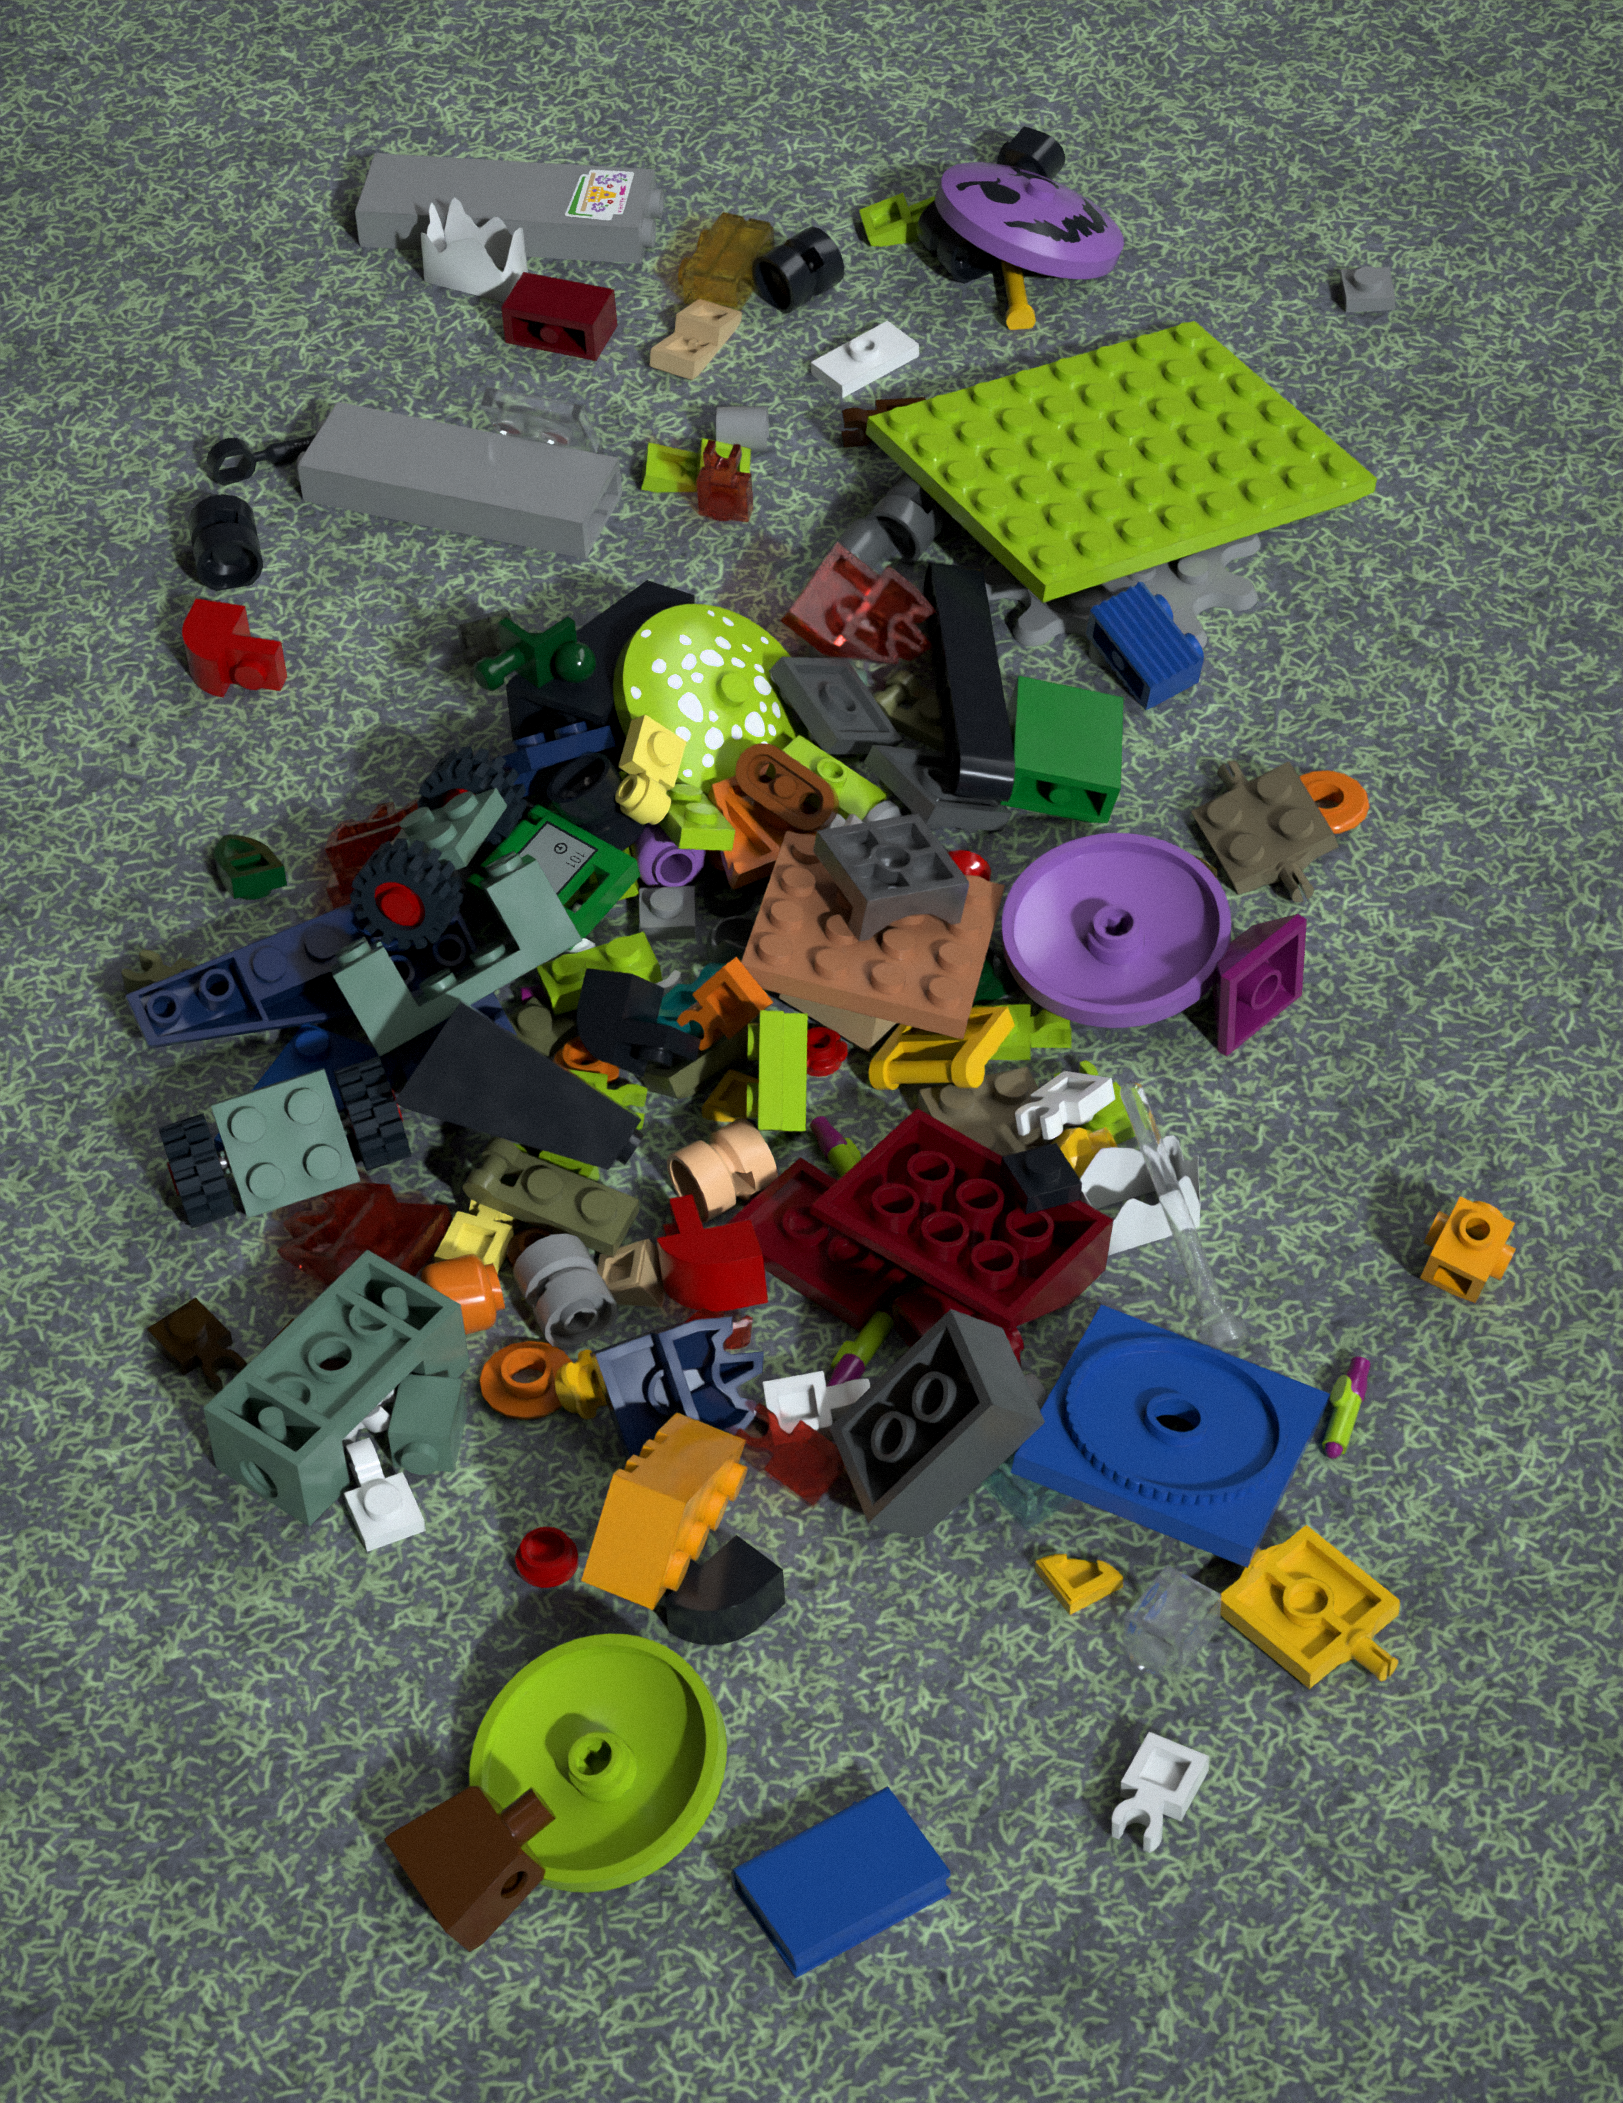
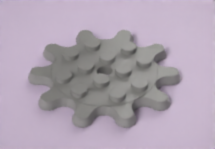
M1256 533L1044 603L1001 563L986 566L982 569L988 600L1012 598L1019 600L1027 608V611L1018 618L1013 628V636L1018 643L1035 647L1043 645L1058 634L1076 633L1088 641L1089 658L1093 663L1103 667H1111L1110 664L1106 663L1104 656L1100 655L1098 648L1094 647L1092 640H1089L1086 635L1089 613L1094 605H1100L1103 600L1108 601L1112 596H1117L1121 591H1126L1130 586L1134 587L1139 581L1143 582L1153 596L1161 594L1168 601L1173 612L1174 623L1183 634L1191 633L1194 635L1203 649L1207 643V635L1201 623L1197 620L1200 612L1212 607L1242 611L1253 607L1257 603L1258 595L1253 583L1247 578L1227 571L1225 567L1231 560L1255 554L1259 550L1261 542Z

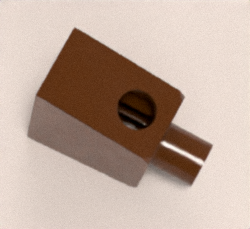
M479 1785L470 1786L393 1831L384 1840L443 1930L466 1950L471 1952L485 1943L544 1879L545 1868L527 1842L552 1823L556 1816L533 1787H530L503 1809Z

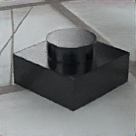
M1057 1143L1002 1157L999 1174L1025 1215L1080 1200L1082 1182Z

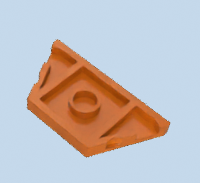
M769 764L764 765L759 772V778L762 783H769L773 780L765 775ZM736 776L712 784L708 799L735 829L732 851H720L727 880L733 890L772 874L786 831L816 836L817 832H805L793 827L747 795L738 785ZM804 801L803 809L806 814H813L818 810Z

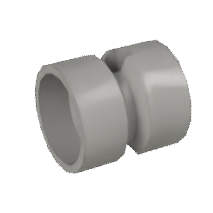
M567 1233L550 1235L527 1247L518 1257L513 1269L514 1280L525 1301L533 1309V1316L546 1340L552 1346L562 1349L569 1348L603 1335L613 1324L617 1315V1303L604 1279L597 1273V1266L586 1246L577 1236Z

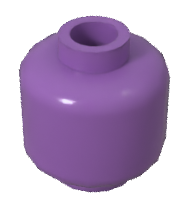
M647 823L640 837L629 846L631 857L637 860L641 875L640 879L650 888L690 886L700 876L705 866V850L678 849L659 824L651 825Z

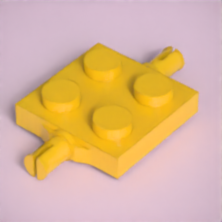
M1308 1525L1302 1527L1284 1543L1264 1550L1258 1547L1248 1568L1242 1566L1244 1570L1240 1578L1217 1596L1216 1612L1308 1689H1311L1338 1665L1353 1659L1369 1670L1381 1682L1387 1679V1675L1390 1677L1398 1665V1659L1392 1657L1372 1639L1374 1635L1399 1615L1400 1600Z

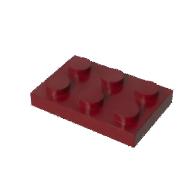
M800 1157L726 1224L751 1220L763 1254L764 1269L860 1331L874 1312L881 1311L918 1276L810 1214L811 1204L836 1183L837 1180Z

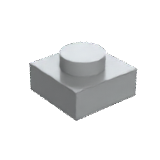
M1366 266L1359 269H1341L1340 285L1345 312L1395 310L1396 297L1390 267L1375 268Z
M695 886L639 888V932L644 931L648 940L696 938Z

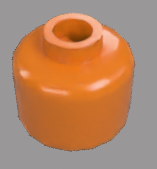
M467 1254L430 1264L422 1271L421 1282L461 1305L465 1335L493 1327L496 1322L497 1311L505 1309L501 1285L493 1263L484 1265L482 1260L474 1254Z

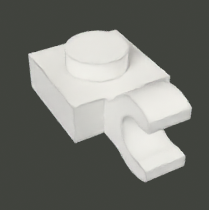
M818 1371L763 1382L774 1447L833 1437L829 1429L833 1424V1419L841 1417L870 1388L869 1379H855L843 1384L826 1387L824 1372Z
M370 1438L347 1445L346 1450L352 1462L349 1464V1468L358 1488L344 1493L345 1502L366 1551L368 1552L426 1531L424 1518L403 1472L387 1478L384 1477L377 1453Z

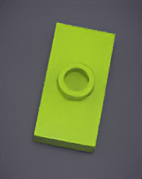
M800 735L783 749L788 755L833 786L839 800L837 813L845 820L850 814H855L859 819L863 820L869 811L879 803L886 801L888 793ZM769 764L765 775L774 779L776 770L773 764ZM810 795L804 800L816 809H819L820 799L817 795Z

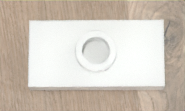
M886 321L812 361L811 374L840 397L844 398L919 357V344L889 321Z

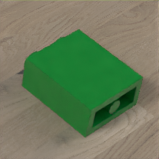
M1018 676L1007 707L1015 757L1014 785L1009 801H1000V805L1088 823H1108L1121 790L1124 697Z

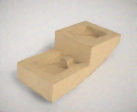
M696 300L676 314L674 333L651 348L649 366L690 380L695 379L738 328L742 319V312L706 300Z

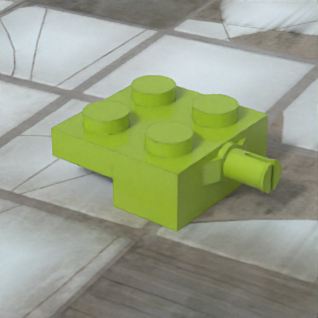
M760 1010V1023H748L747 1055L748 1060L759 1061V1083L747 1082V1119H758L759 1131L806 1132L808 1013Z

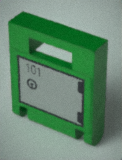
M535 805L528 812L530 822L521 820L509 837L505 838L479 866L481 876L472 874L465 882L466 889L474 898L493 908L479 882L489 876L485 870L487 865L512 851L519 854L521 858L529 854L538 861L562 905L571 898L595 871L599 885L595 892L576 913L564 907L582 939L586 938L641 876L637 860L548 809Z

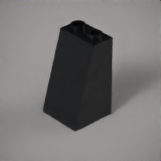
M646 580L577 630V642L587 645L593 651L596 658L594 673L584 682L570 683L558 675L545 685L537 688L519 674L512 677L506 684L512 741L544 733L547 743L556 740L553 730L585 721L588 731L610 725L616 747L597 753L605 754L618 773L624 772L618 766L626 737L619 723L613 694L614 671L618 657L629 638L647 620L665 609L684 604H695L694 595Z
M463 1000L460 1001L395 1100V1103L404 1109L606 1170L610 1169L615 1159L625 1165L644 1137L642 1132L636 1129L641 1121L636 1113Z

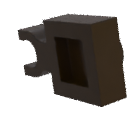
M196 1297L147 1328L149 1341L183 1376L199 1366L203 1370L205 1383L216 1395L223 1389L222 1380L216 1374L219 1370L230 1368L239 1374L247 1366V1362L237 1352L226 1349L233 1344L231 1332Z

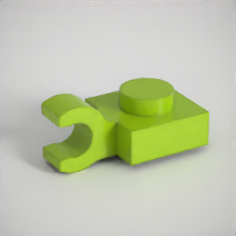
M1031 1004L974 1005L973 1007L1008 1006L1015 1024L1014 1028L998 1047L997 1052L989 1060H1031V1048H1072L1070 1020L1060 1017L1045 1008L1038 1015L1032 1016Z

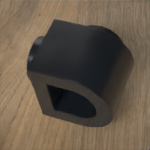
M1024 126L1010 142L1004 143L999 152L997 164L1027 170L1052 180L1065 164V153L1058 141L1052 136Z

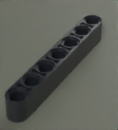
M929 563L924 579L923 608L951 794L955 797L1008 802L1014 785L1015 757L983 569Z

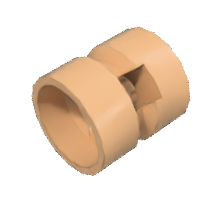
M739 1118L712 1132L709 1137V1144L702 1140L695 1141L670 1154L667 1159L670 1180L678 1197L693 1194L702 1223H706L733 1209L736 1204V1196L742 1200H749L759 1195L778 1177L776 1164L767 1143L754 1125L744 1118Z

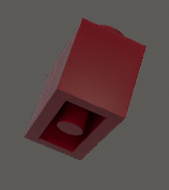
M527 272L522 273L501 307L505 343L597 361L618 326L614 289Z

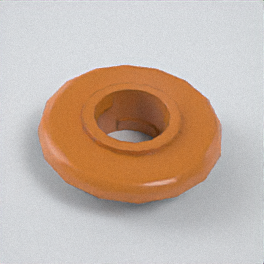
M1330 770L1312 771L1299 776L1314 802L1329 800L1338 804V806L1325 809L1318 807L1334 834L1354 829L1366 818L1370 808L1368 795L1357 780L1344 773Z
M525 1341L510 1344L495 1352L484 1364L479 1379L482 1396L494 1411L508 1418L531 1420L546 1417L562 1407L555 1390V1376L559 1368L572 1361L563 1350L549 1343ZM527 1369L538 1370L543 1373L541 1378L530 1383H520L512 1379L515 1374Z

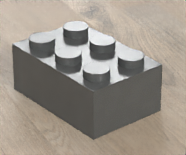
M950 1309L829 1429L868 1523L913 1538L926 1536L1033 1435L1045 1421L1003 1328Z

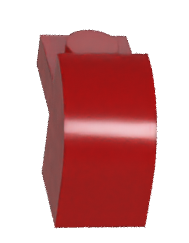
M195 599L182 627L189 673L194 683L203 691L223 698L230 684L241 685L249 690L263 688L281 691L287 679L281 641L251 637L246 606Z
M693 1194L670 1198L672 1223L662 1224L663 1237L656 1238L662 1284L667 1295L685 1307L709 1312L728 1311L768 1303L763 1254L752 1221L746 1220L704 1229Z

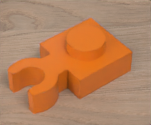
M735 957L692 994L698 1002L682 1012L677 1019V1023L682 1027L691 1020L698 1022L704 1030V1038L701 1039L699 1050H706L724 1035L728 1039L732 1038L746 1027L748 1023L753 1021L760 1014V1010L768 1008L773 1001L740 960Z

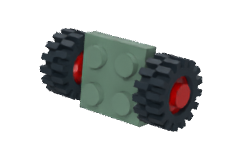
M472 746L462 747L459 753L455 749L447 752L444 758L441 757L418 792L421 795L417 801L418 809L407 815L400 822L402 829L393 841H387L381 844L378 850L375 849L353 880L351 887L355 889L350 895L351 903L359 904L354 913L358 920L366 917L370 920L365 929L371 935L379 929L384 933L380 941L390 945L392 940L397 938L398 948L406 950L409 949L413 942L416 949H422L427 946L429 941L433 944L440 938L460 909L458 907L463 901L464 893L458 892L463 885L461 877H450L454 870L466 867L478 848L481 855L490 853L493 847L497 848L505 838L509 837L523 816V811L526 809L527 800L522 799L526 793L524 783L514 785L519 774L514 768L505 772L502 767L506 760L498 755L495 761L492 762L488 760L490 750L480 748L477 754L473 756Z
M379 1056L334 1071L346 1116L344 1111L338 1112L324 1068L210 1104L225 1150L219 1151L221 1155L219 1158L204 1113L159 1127L160 1136L169 1160L166 1163L177 1196L180 1195L191 1229L237 1214L222 1170L224 1168L227 1174L233 1172L247 1218L360 1182L361 1180L346 1135L351 1134V1131L366 1171L412 1157L404 1131L399 1105L395 1103L396 1096L388 1082Z

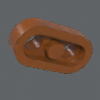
M760 743L747 748L740 755L735 769L736 780L740 788L787 823L805 832H817L826 828L835 819L839 800L833 786L786 752L774 745ZM773 764L776 770L774 779L769 783H762L759 778L761 768L764 765ZM810 795H817L820 799L819 809L813 814H806L803 809L804 800Z

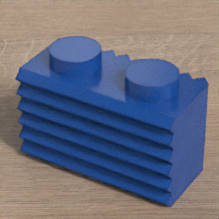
M1139 581L1134 587L1130 586L1126 591H1121L1117 596H1112L1108 601L1103 600L1100 605H1094L1091 608L1086 629L1088 639L1092 640L1094 647L1098 648L1100 655L1104 656L1106 663L1110 664L1112 671L1116 672L1118 679H1122L1123 685L1128 687L1130 694L1134 695L1135 700L1145 710L1162 703L1199 682L1204 661L1202 647L1194 635L1191 633L1183 634L1173 621L1172 609L1168 601L1161 594L1153 596L1146 585Z

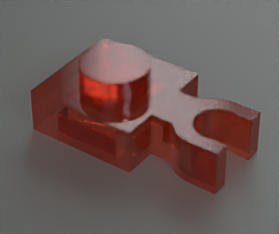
M708 440L703 452L704 467L701 468L696 479L699 515L712 517L718 521L734 520L749 522L754 510L751 473L736 471L742 457L741 445L734 444L729 458H723L716 452V441Z
M758 1403L754 1409V1414L768 1424L769 1430L767 1434L761 1438H753L743 1429L739 1428L735 1436L746 1440L744 1446L753 1452H766L772 1456L763 1469V1473L797 1499L814 1509L845 1469L837 1446L802 1420L788 1434L779 1426L776 1415L764 1405Z

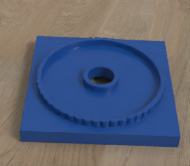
M1101 1304L1040 1410L1045 1423L1019 1447L1014 1456L1011 1473L1248 1568L1327 1407L1330 1393ZM1162 1415L1178 1416L1191 1423L1195 1429L1187 1432L1173 1431L1161 1425L1156 1417Z

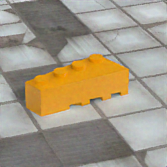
M680 1413L672 1416L657 1431L654 1441L649 1439L643 1445L639 1456L633 1454L627 1460L624 1470L619 1468L613 1474L581 1581L651 1610H654L667 1588L677 1591L685 1577L690 1559L694 1561L698 1559L710 1529L716 1531L723 1518L728 1501L734 1502L742 1488L748 1467L739 1464L746 1440Z

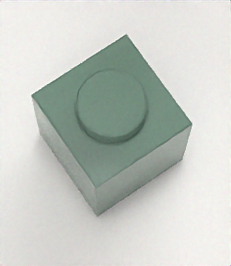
M408 1374L400 1382L388 1428L393 1467L405 1468L407 1471L418 1475H428L435 1471H455L468 1414L463 1379Z

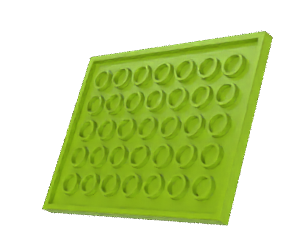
M1195 321L1181 323L1171 328L1144 334L1110 346H1103L1069 358H1062L1056 362L1032 369L1021 370L1015 374L988 382H981L951 393L937 395L934 398L907 406L896 407L890 411L869 416L866 428L867 436L1042 603L1354 502L1373 493L1377 478Z

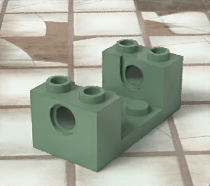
M512 851L487 865L485 870L489 876L479 882L512 942L504 946L497 939L484 945L469 955L473 963L472 965L455 975L449 968L437 972L419 984L423 993L414 998L379 939L368 944L366 938L362 937L335 953L338 963L329 967L331 973L380 1057L449 1018L461 1000L471 1005L583 941L535 858L529 854L521 858L519 854Z
M366 1250L203 1407L216 1469L310 1527L350 1487L342 1440L408 1374L459 1378L470 1367L461 1305L376 1254ZM344 1357L350 1360L345 1367L334 1371L324 1370L319 1367L327 1359L335 1360Z

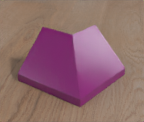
M1295 914L1252 925L1230 943L1226 954L1217 962L1216 982L1213 985L1217 1048L1218 1052L1227 1057L1302 995L1307 919L1301 915Z

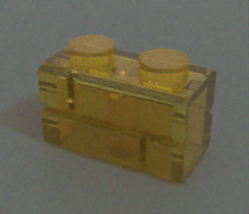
M723 212L711 229H703L698 239L696 252L692 258L685 257L679 267L678 283L680 286H683L684 303L691 305L696 300L702 299L741 311L756 288L752 276L754 260L774 248V229L770 222L753 218L745 221L743 216Z

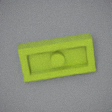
M675 784L673 789L666 791V794L671 798V805L666 816L658 824L678 849L732 851L735 829L701 789L691 785Z
M644 931L631 936L618 937L609 943L575 954H565L536 967L540 984L555 1016L577 1009L586 968L630 973L654 984L663 981L659 962Z

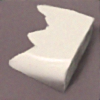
M454 197L450 203L445 230L443 231L436 208L431 202L429 208L430 224L428 225L427 234L420 233L424 281L505 302L522 273H528L523 227L518 228L511 235L499 217H493L482 227H477L471 217L465 214L461 202ZM497 267L504 268V271L501 272Z
M1174 1135L1163 1138L1150 1157L1133 1148H1101L1080 1178L1082 1182L1080 1201L1095 1209L1127 1200L1113 1222L1108 1256L1200 1227L1199 1156L1194 1155L1192 1161H1184L1179 1141ZM1175 1185L1173 1193L1163 1198L1154 1206L1133 1198Z

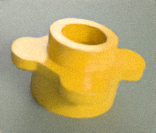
M589 1349L580 1351L578 1353V1360L574 1363L564 1364L558 1369L555 1376V1390L562 1406L571 1413H578L586 1420L596 1416V1409L600 1405H607L590 1356L592 1351Z

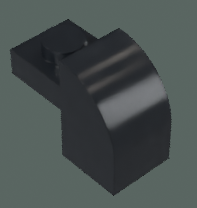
M586 968L577 1006V1028L585 1048L598 1060L636 1076L644 1077L647 1063L661 1067H671L673 1059L696 1062L701 1039L670 1025L656 1024L665 988L634 974Z
M736 1535L702 1566L690 1559L687 1572L679 1589L673 1591L667 1588L657 1604L666 1606L669 1632L674 1636L701 1645L731 1643L754 1632L785 1604L783 1569Z

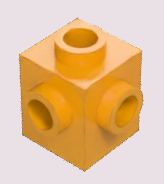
M1460 1196L1450 1216L1441 1211L1438 1212L1423 1242L1432 1247L1433 1250L1420 1279L1452 1295L1476 1303L1489 1276L1499 1281L1501 1280L1516 1248L1506 1244L1515 1222L1504 1218L1497 1208L1486 1202H1472Z

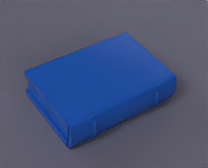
M888 1786L859 1802L854 1801L846 1809L767 1851H761L760 1855L733 1868L731 1871V1881L734 1890L736 1891L741 1888L737 1891V1895L795 1979L951 1894V1890L946 1885V1879L951 1877L950 1870Z

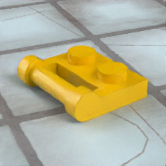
M1008 1006L972 1008L963 1039L899 1024L870 1062L869 1080L871 1085L876 1090H895L900 1084L954 1083L958 1088H978L984 1080L985 1064L997 1052L998 1047L1015 1026Z

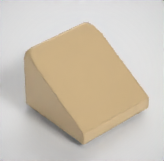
M649 1239L620 1247L614 1258L605 1254L599 1255L597 1273L604 1279L618 1305L662 1307L665 1290L662 1284L658 1248Z

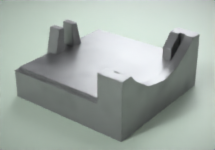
M919 814L817 831L813 852L852 905L849 929L859 942L869 940L874 934L893 921L914 914H933L946 920L950 925L961 923L969 881Z

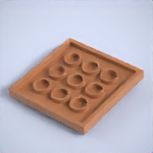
M786 831L741 961L762 989L963 1039L1005 885L987 881L979 876L964 875L969 881V888L961 923L950 925L946 920L933 914H914L893 921L874 934L869 940L859 942L849 929L852 905L813 852L816 836Z

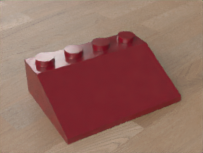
M918 1108L811 1204L810 1214L1008 1330L1073 1303L1105 1271L1114 1219L1080 1200L1025 1215L999 1174L1003 1156Z

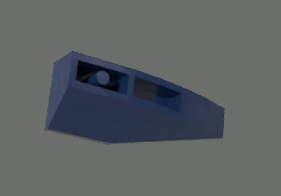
M350 903L126 994L125 998L148 1049L353 1018L356 1015L335 981L329 967L338 963L335 953L341 948L362 937H365L368 944H371L378 939L381 940L384 933L377 929L371 935L365 929L370 920L367 917L358 920L354 911L359 904ZM459 910L440 938L433 944L429 941L425 948L416 949L413 942L408 950L398 948L397 938H394L390 945L381 941L413 998L423 993L419 984L437 972L449 968L455 975L472 965L473 963L469 955L477 950Z

